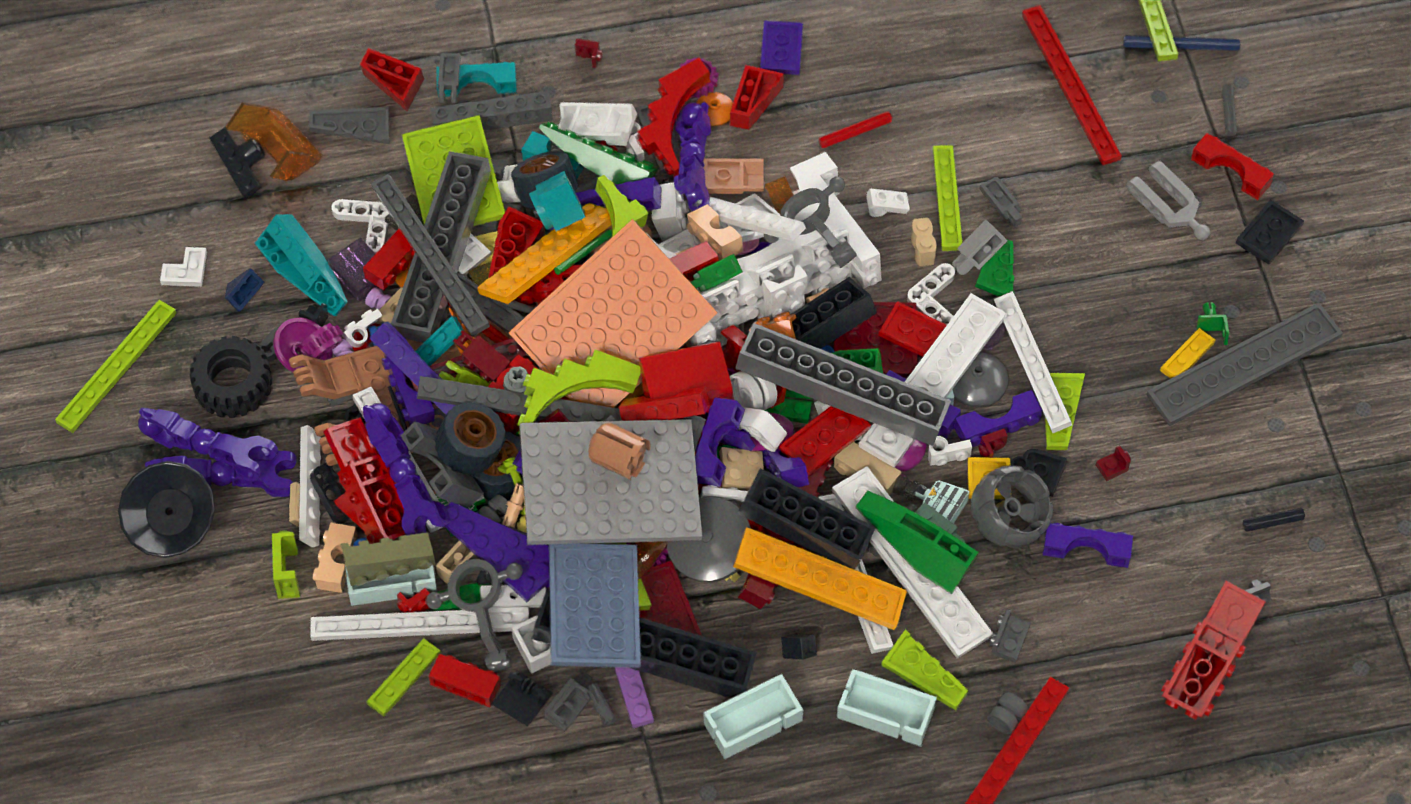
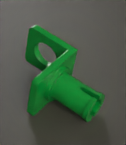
M1209 302L1203 304L1204 315L1198 316L1196 329L1221 331L1223 344L1227 345L1229 338L1227 316L1217 315L1216 305L1213 302L1210 303L1211 309L1209 308Z

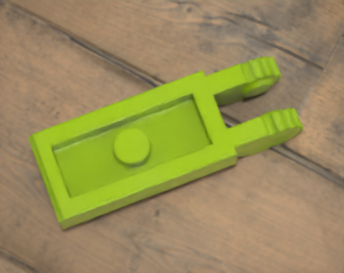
M448 361L446 366L450 370L457 372V376L454 378L444 371H441L439 374L441 379L484 387H488L492 383L491 381L489 383L485 382L479 374L463 366L461 367L452 361Z

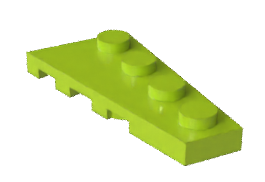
M1050 373L1072 426L1052 433L1045 417L1046 450L1068 449L1085 373Z
M905 629L882 661V666L929 695L936 697L937 700L952 709L957 710L968 694V690L949 671H946L936 658H932L924 650L925 648L919 642H916Z

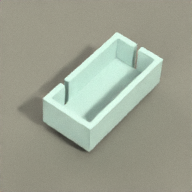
M434 566L425 570H413L405 575L389 576L385 580L369 581L361 586L350 585L346 569L351 606L395 600L399 592L406 598L413 597V593H418L424 588L430 593L437 592Z
M852 669L846 690H844L838 705L837 718L895 738L902 735V740L921 746L935 709L936 697Z
M782 674L704 712V724L712 738L715 739V743L724 759L781 732V726L787 729L803 720V709Z

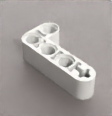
M743 407L745 411L739 429L736 430H746L764 448L775 452L787 435L786 431L768 412L761 409Z

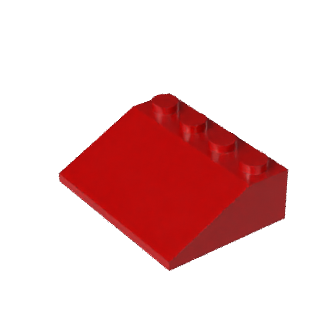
M719 341L639 357L643 391L646 398L668 397L685 389L705 386L710 406L714 398L734 400L730 376Z

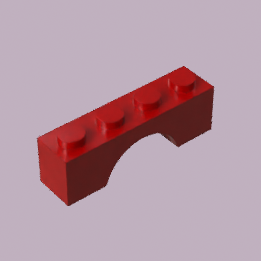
M1206 133L1193 148L1192 161L1207 170L1216 166H1225L1235 170L1242 180L1241 191L1256 200L1260 199L1272 183L1274 173L1268 168L1254 162L1250 157L1244 156L1234 147L1226 145L1215 136Z
M703 386L685 389L677 394L663 398L649 399L641 396L624 399L619 406L622 421L671 420L705 414L710 404L706 387Z

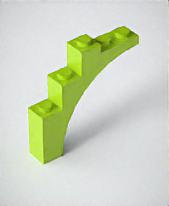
M605 175L597 179L595 191L601 197L609 212L612 237L632 219L640 227L646 225L648 212L643 205H640L636 199L629 203L627 197L621 194L615 184Z
M595 349L592 356L588 355L584 366L564 358L562 366L557 365L554 375L533 368L531 375L527 374L523 386L526 387L524 394L528 396L524 407L528 409L526 414L521 413L517 425L520 426V423H534L542 411L554 401L583 389L610 388L633 393L641 373L640 366Z

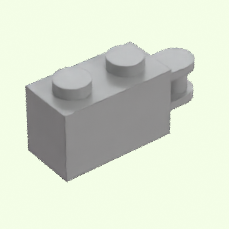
M985 220L957 248L961 254L953 261L952 266L960 275H965L973 266L979 270L1007 240L995 227Z

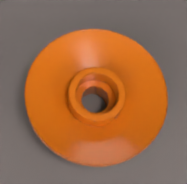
M712 92L707 93V96H701L696 103L698 104L703 102L708 104V116L711 126H720L730 120V110L733 102L728 96Z

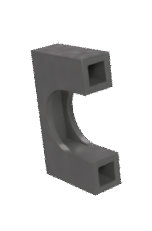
M414 422L401 437L410 451L429 458L441 469L429 482L435 493L441 499L470 508L484 494L472 475L452 470L439 458L435 448L437 429Z

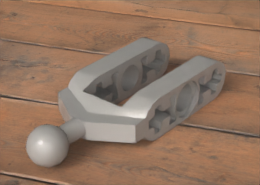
M1157 161L1149 167V172L1184 207L1177 213H1174L1139 177L1136 176L1127 182L1129 192L1159 222L1165 223L1168 227L1189 225L1194 230V235L1197 239L1205 240L1209 237L1210 229L1208 226L1199 224L1195 220L1200 202L1195 198L1193 192L1165 164Z

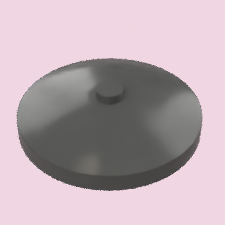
M718 497L699 498L702 539L666 541L670 559L682 574L695 581L712 583L727 579L739 570L733 567L744 530L746 527L751 529V526L746 517L737 513L739 508L732 502Z

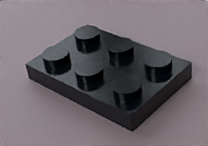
M1270 199L1239 235L1235 244L1269 265L1303 226L1304 220Z

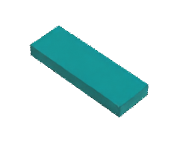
M451 316L415 350L428 366H431L454 344L453 340H457L461 335L460 332L463 328L457 317Z

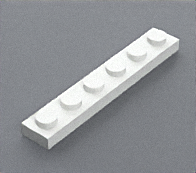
M306 425L301 427L299 540L313 548L319 545L320 498L310 481V474L316 467L320 466L319 440L321 436H317L315 430Z

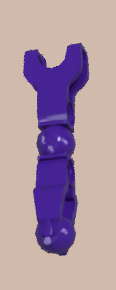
M706 102L685 105L682 112L678 115L679 118L676 120L675 130L682 141V149L680 151L679 175L674 177V188L679 195L685 193L688 206L692 212L710 204V196L705 184V170L703 168L706 138L711 133L710 118L708 116L709 106ZM702 200L701 204L697 207V201Z
M375 403L370 406L365 405L363 407V415L370 442L378 450L386 467H390V477L396 482L397 494L404 508L402 527L405 534L427 533L425 526L428 519L436 527H445L450 522L448 512L444 504L431 499L424 482L420 479V475H416V466L410 460L411 455L409 454L408 447L401 437L404 431L392 416L390 409L382 403Z
M141 408L139 410L138 427L143 434L153 438L156 442L167 448L174 446L181 449H189L190 451L195 450L201 455H209L210 458L225 462L233 466L238 477L242 479L256 481L260 477L261 472L258 463L255 461L261 459L271 461L278 453L276 444L261 436L241 439L229 434H221L220 432L216 434L211 429H201V426L181 418L176 412Z
M278 451L271 461L262 459L255 461L258 463L261 472L260 477L256 481H249L238 477L235 468L225 462L215 461L212 464V460L193 459L186 456L153 459L146 462L145 467L165 461L187 464L201 473L209 486L212 485V482L218 486H227L232 482L233 486L262 488L272 497H289L290 484L293 481L281 478L277 474L282 470L295 467L297 457L290 451Z

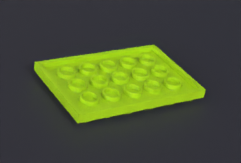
M480 115L402 134L424 224L449 151L484 157L489 160L491 173L473 226L502 218L505 210Z

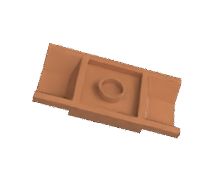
M704 159L705 184L709 194H743V192L764 191L763 159Z

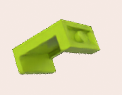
M280 531L272 533L273 581L278 599L300 597V588L295 570L286 571V557L298 555L294 532Z

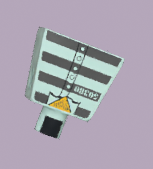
M936 481L931 490L920 485L915 496L924 500L923 503L926 502L954 524L968 502L970 491L942 481Z

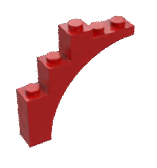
M700 58L658 79V92L662 98L648 105L649 113L647 116L651 124L637 131V143L642 150L645 149L648 155L654 153L658 161L662 160L665 164L664 169L667 174L673 177L679 175L680 165L672 147V133L677 116L691 96L711 82L710 72Z

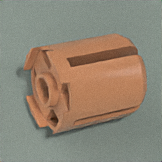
M605 423L593 434L589 443L588 454L593 463L631 480V476L637 477L644 467V454L646 449L650 451L651 443L649 440L617 425Z

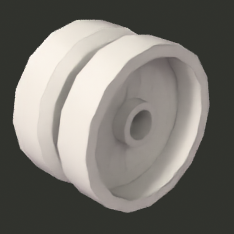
M743 371L730 376L734 400H737L742 407L766 410L776 403L777 390L774 383Z

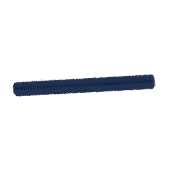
M1124 36V47L1153 48L1150 36ZM1173 37L1176 49L1238 51L1241 46L1239 39Z

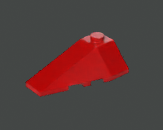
M508 206L499 221L488 278L513 261L515 257L525 252L530 246L541 240L545 235V227L542 221Z

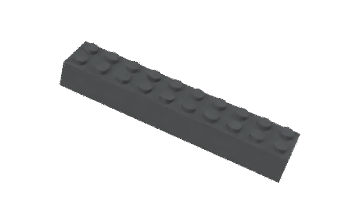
M449 151L424 227L457 275L491 169L488 158ZM416 253L411 262L391 325L405 339L424 343L439 329L448 301Z
M753 323L744 342L735 367L738 370L931 446L935 443L951 402L949 399Z

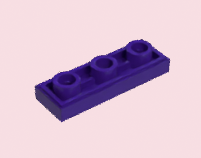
M744 429L740 431L733 430L727 433L719 442L752 451L755 447L754 442L750 439L751 434Z

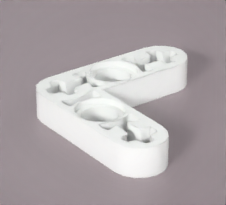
M339 199L332 204V213L336 219L369 222L366 251L373 257L386 243L390 214L383 203ZM340 207L344 208L342 209V212H338V210H340ZM365 208L366 212L360 215L356 213V210ZM377 226L383 228V231L380 233H375L372 230ZM375 240H377L378 246L376 247V249H372V247H374Z
M947 263L939 265L908 291L907 302H916V310L940 322H950L953 315L933 297L954 280V267ZM942 272H943V273L949 272V276H948L947 274H945V275L942 276ZM928 282H933L937 287L929 289L925 285ZM913 295H914L915 297H917V296L920 295V299H918V298L913 299ZM927 307H934L937 311L934 314H929L925 309Z

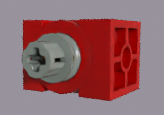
M518 354L509 363V368L502 371L497 381H492L488 387L524 393L526 387L523 386L526 375H531L533 368H538L528 358H523ZM495 412L503 422L506 431H510L515 435L520 430V426L517 425L520 418L519 415Z

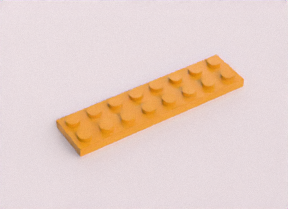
M591 203L584 205L585 218L558 231L554 229L543 236L541 240L530 246L525 252L515 257L513 261L478 286L479 294L506 304L512 302L555 267L610 227L611 220L607 208Z
M747 527L744 530L733 565L737 569L892 630H895L898 625L907 592L905 589Z

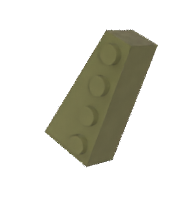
M428 533L400 536L397 541L382 538L378 543L368 544V540L359 541L358 546L349 547V543L341 544L351 586H361L369 581L385 580L389 576L405 575L410 571L417 569L425 570L435 565Z

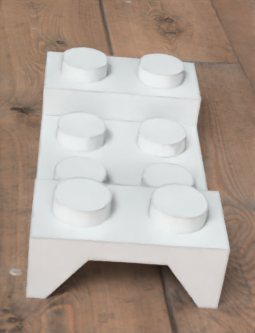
M560 103L561 121L558 128L571 130L582 138L605 140L608 145L626 146L637 112L632 104Z
M800 264L795 267L794 277L780 284L767 279L763 280L765 317L769 316L770 319H774V317H777V314L788 311L791 314L805 305L804 290L808 288V276Z

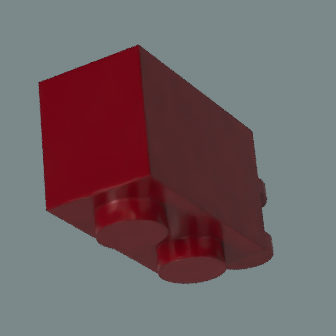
M461 330V335L457 340L454 339L453 342L464 351L462 353V358L464 359L462 362L471 370L473 368L477 369L480 372L479 376L485 382H496L500 373L509 368L510 361L479 335L473 339L464 330ZM469 340L471 344L466 348L463 344Z

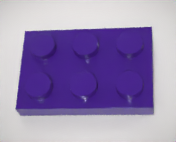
M764 21L761 69L790 75L800 74L803 23Z

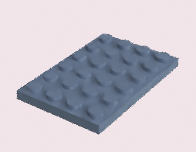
M549 544L551 666L640 668L637 545Z

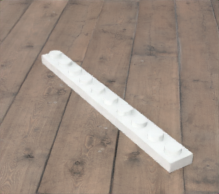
M528 607L488 609L493 632L512 631L511 627L529 619ZM465 610L311 617L312 641L480 633L476 613Z

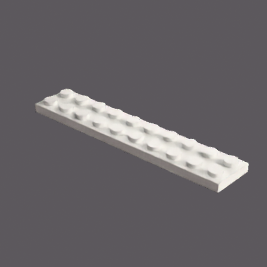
M971 293L906 379L905 383L946 398L1006 318V313ZM873 423L871 429L867 431L859 442V447L895 468L915 439Z
M867 466L832 487V492L846 511L868 524L870 523L855 508L867 490L893 501ZM876 529L874 530L870 543L957 659L992 637L993 632L959 587L955 589L953 594H950L916 572Z

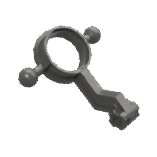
M835 176L830 180L829 186L823 191L818 188H809L793 195L784 204L780 216L794 219L805 207L820 203L817 210L810 217L801 221L806 229L800 235L816 230L832 248L833 252L830 253V256L842 268L853 260L857 254L847 241L841 245L824 224L830 214L829 196L834 192L839 193L845 188L844 179ZM764 234L765 240L769 243H775L779 239V237Z
M467 560L458 565L451 573L448 581V591L441 594L431 592L426 598V603L428 607L438 609L444 601L451 599L452 603L461 610L476 613L481 638L490 653L485 655L486 666L489 670L498 672L512 667V659L506 648L502 649L499 640L493 632L488 609L496 603L500 596L502 580L507 578L519 579L523 574V568L518 563H511L507 566L506 570L497 573L495 567L485 560ZM482 570L488 572L492 578V587L486 598L478 603L470 604L463 602L459 594V588L463 579L473 571Z

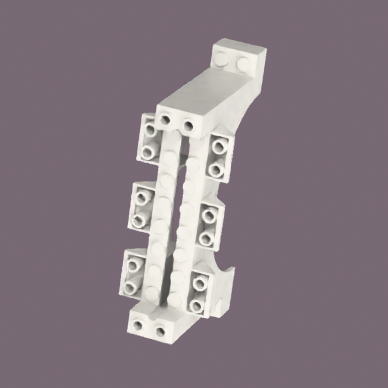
M826 152L790 168L799 187L798 190L792 192V195L809 188H818L823 191L829 186V182L833 177H838L837 166ZM834 192L829 196L830 214L824 224L841 245L847 241L857 256L840 268L830 256V253L833 252L832 248L815 230L805 235H799L793 241L779 238L777 242L754 254L738 258L737 261L743 273L709 290L700 292L718 313L686 342L688 347L717 341L720 342L722 347L727 344V339L721 334V330L734 324L744 332L743 322L757 316L758 319L765 317L763 280L767 279L778 284L794 277L795 267L800 264L808 276V288L804 290V294L812 292L815 295L824 288L830 289L846 278H852V274L863 289L881 281L880 253L838 200L836 195H839V193ZM820 203L805 207L795 216L794 220L802 221L810 217L817 210ZM653 240L668 258L676 256V254L664 249Z

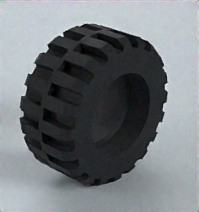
M227 336L221 337V340L216 341L214 339L209 342L210 345H204L200 349V354H195L194 362L190 365V381L195 397L198 399L201 407L206 408V411L211 414L216 412L218 417L223 418L225 415H228L229 418H236V415L240 414L245 416L248 415V411L254 412L257 410L258 404L262 405L266 401V396L270 394L272 385L269 361L264 350H261L260 346L254 342L251 344L250 339L243 338L241 340L239 336H232V338H227ZM240 367L250 372L248 377L236 386L222 387L213 383L215 376L226 368Z

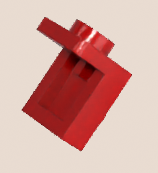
M424 588L409 600L399 592L397 594V606L402 613L424 612L429 608L426 598L430 592Z

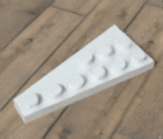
M755 193L735 203L780 216L776 210ZM719 221L720 229L728 226L733 227L742 236V243L764 237V233ZM686 229L658 245L676 254L689 247L699 245L701 242Z

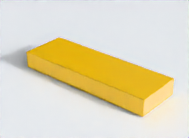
M1199 328L1165 362L1160 371L1171 379L1189 370L1215 344V339Z

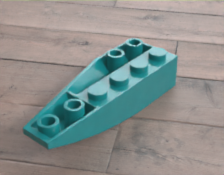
M276 214L257 239L255 245L277 273L320 306L322 303L326 304L328 312L333 316H337L347 303V299L333 270L316 244L292 214Z

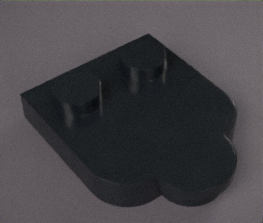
M1029 449L1023 456L1013 458L1010 466H1021L1024 470L1035 472L1047 485L1050 492L1049 496L1053 497L1067 464V458L1038 449Z

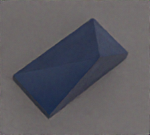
M249 268L227 284L225 299L240 312L264 284V281L252 268Z

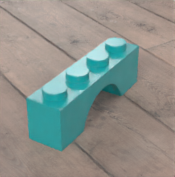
M515 62L460 65L457 96L466 85L474 82L489 84L495 89L497 94L517 93ZM436 66L437 91L439 97V66ZM445 90V97H450L452 90Z

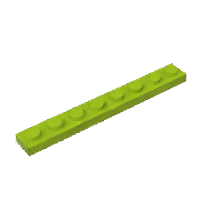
M158 300L55 419L56 423L74 433L176 315V310Z

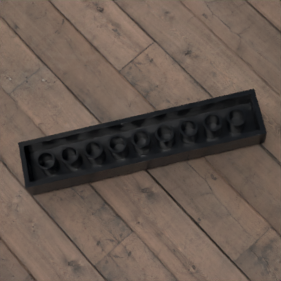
M548 590L545 591L532 634L533 640L550 644V591ZM639 618L641 664L640 668H627L729 698H734L746 692L757 652Z

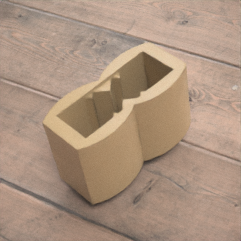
M929 218L914 219L912 223L911 242L915 248V260L919 266L934 265L936 241L932 236L933 226Z

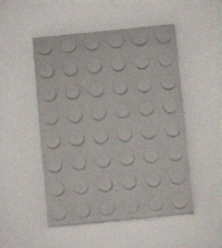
M691 420L520 423L527 545L688 541L702 539ZM612 423L650 441V451L646 449L643 462H645V465L637 477L631 476V480L591 461L588 454L589 443L593 434L596 433V430L601 425Z

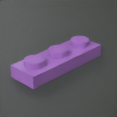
M615 667L632 728L654 723L639 671L627 667Z

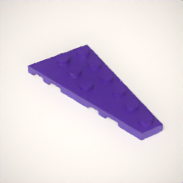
M451 502L445 507L450 518V522L445 527L479 559L485 560L495 567L497 573L506 570L507 566L511 563H518L522 566L523 574L519 579L507 578L503 581L526 603L549 583V546L545 544L527 545L526 535L456 503Z

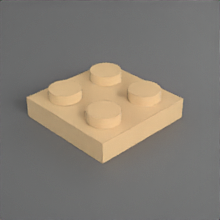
M722 447L719 451L720 461L726 466L722 479V488L734 487L739 490L748 491L759 469L764 470L762 451H748Z

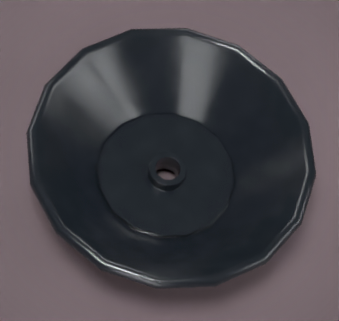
M171 461L148 465L133 475L122 491L118 507L121 530L130 544L146 555L162 558L185 554L200 544L212 526L215 512L213 492L203 475L187 464ZM168 509H173L171 515H167Z

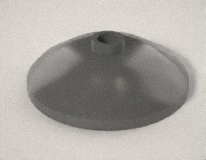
M980 352L952 389L954 398L960 403L971 407L992 405L1005 394L1008 387V373L998 358L991 354Z

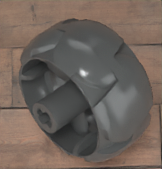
M1003 466L986 474L975 487L971 498V513L978 523L977 529L988 541L998 546L1020 548L1038 540L1047 530L1053 517V503L1050 502V492L1047 485L1035 472L1024 470L1021 466ZM1011 486L1015 487L1024 496L1026 504L1021 505L1016 498L1011 497ZM997 488L1005 500L995 505L994 492ZM1016 515H1019L1029 523L1022 531L1015 527H1009L1010 519Z

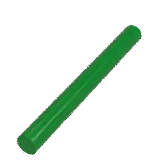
M608 229L555 267V273L560 275L612 237V230Z

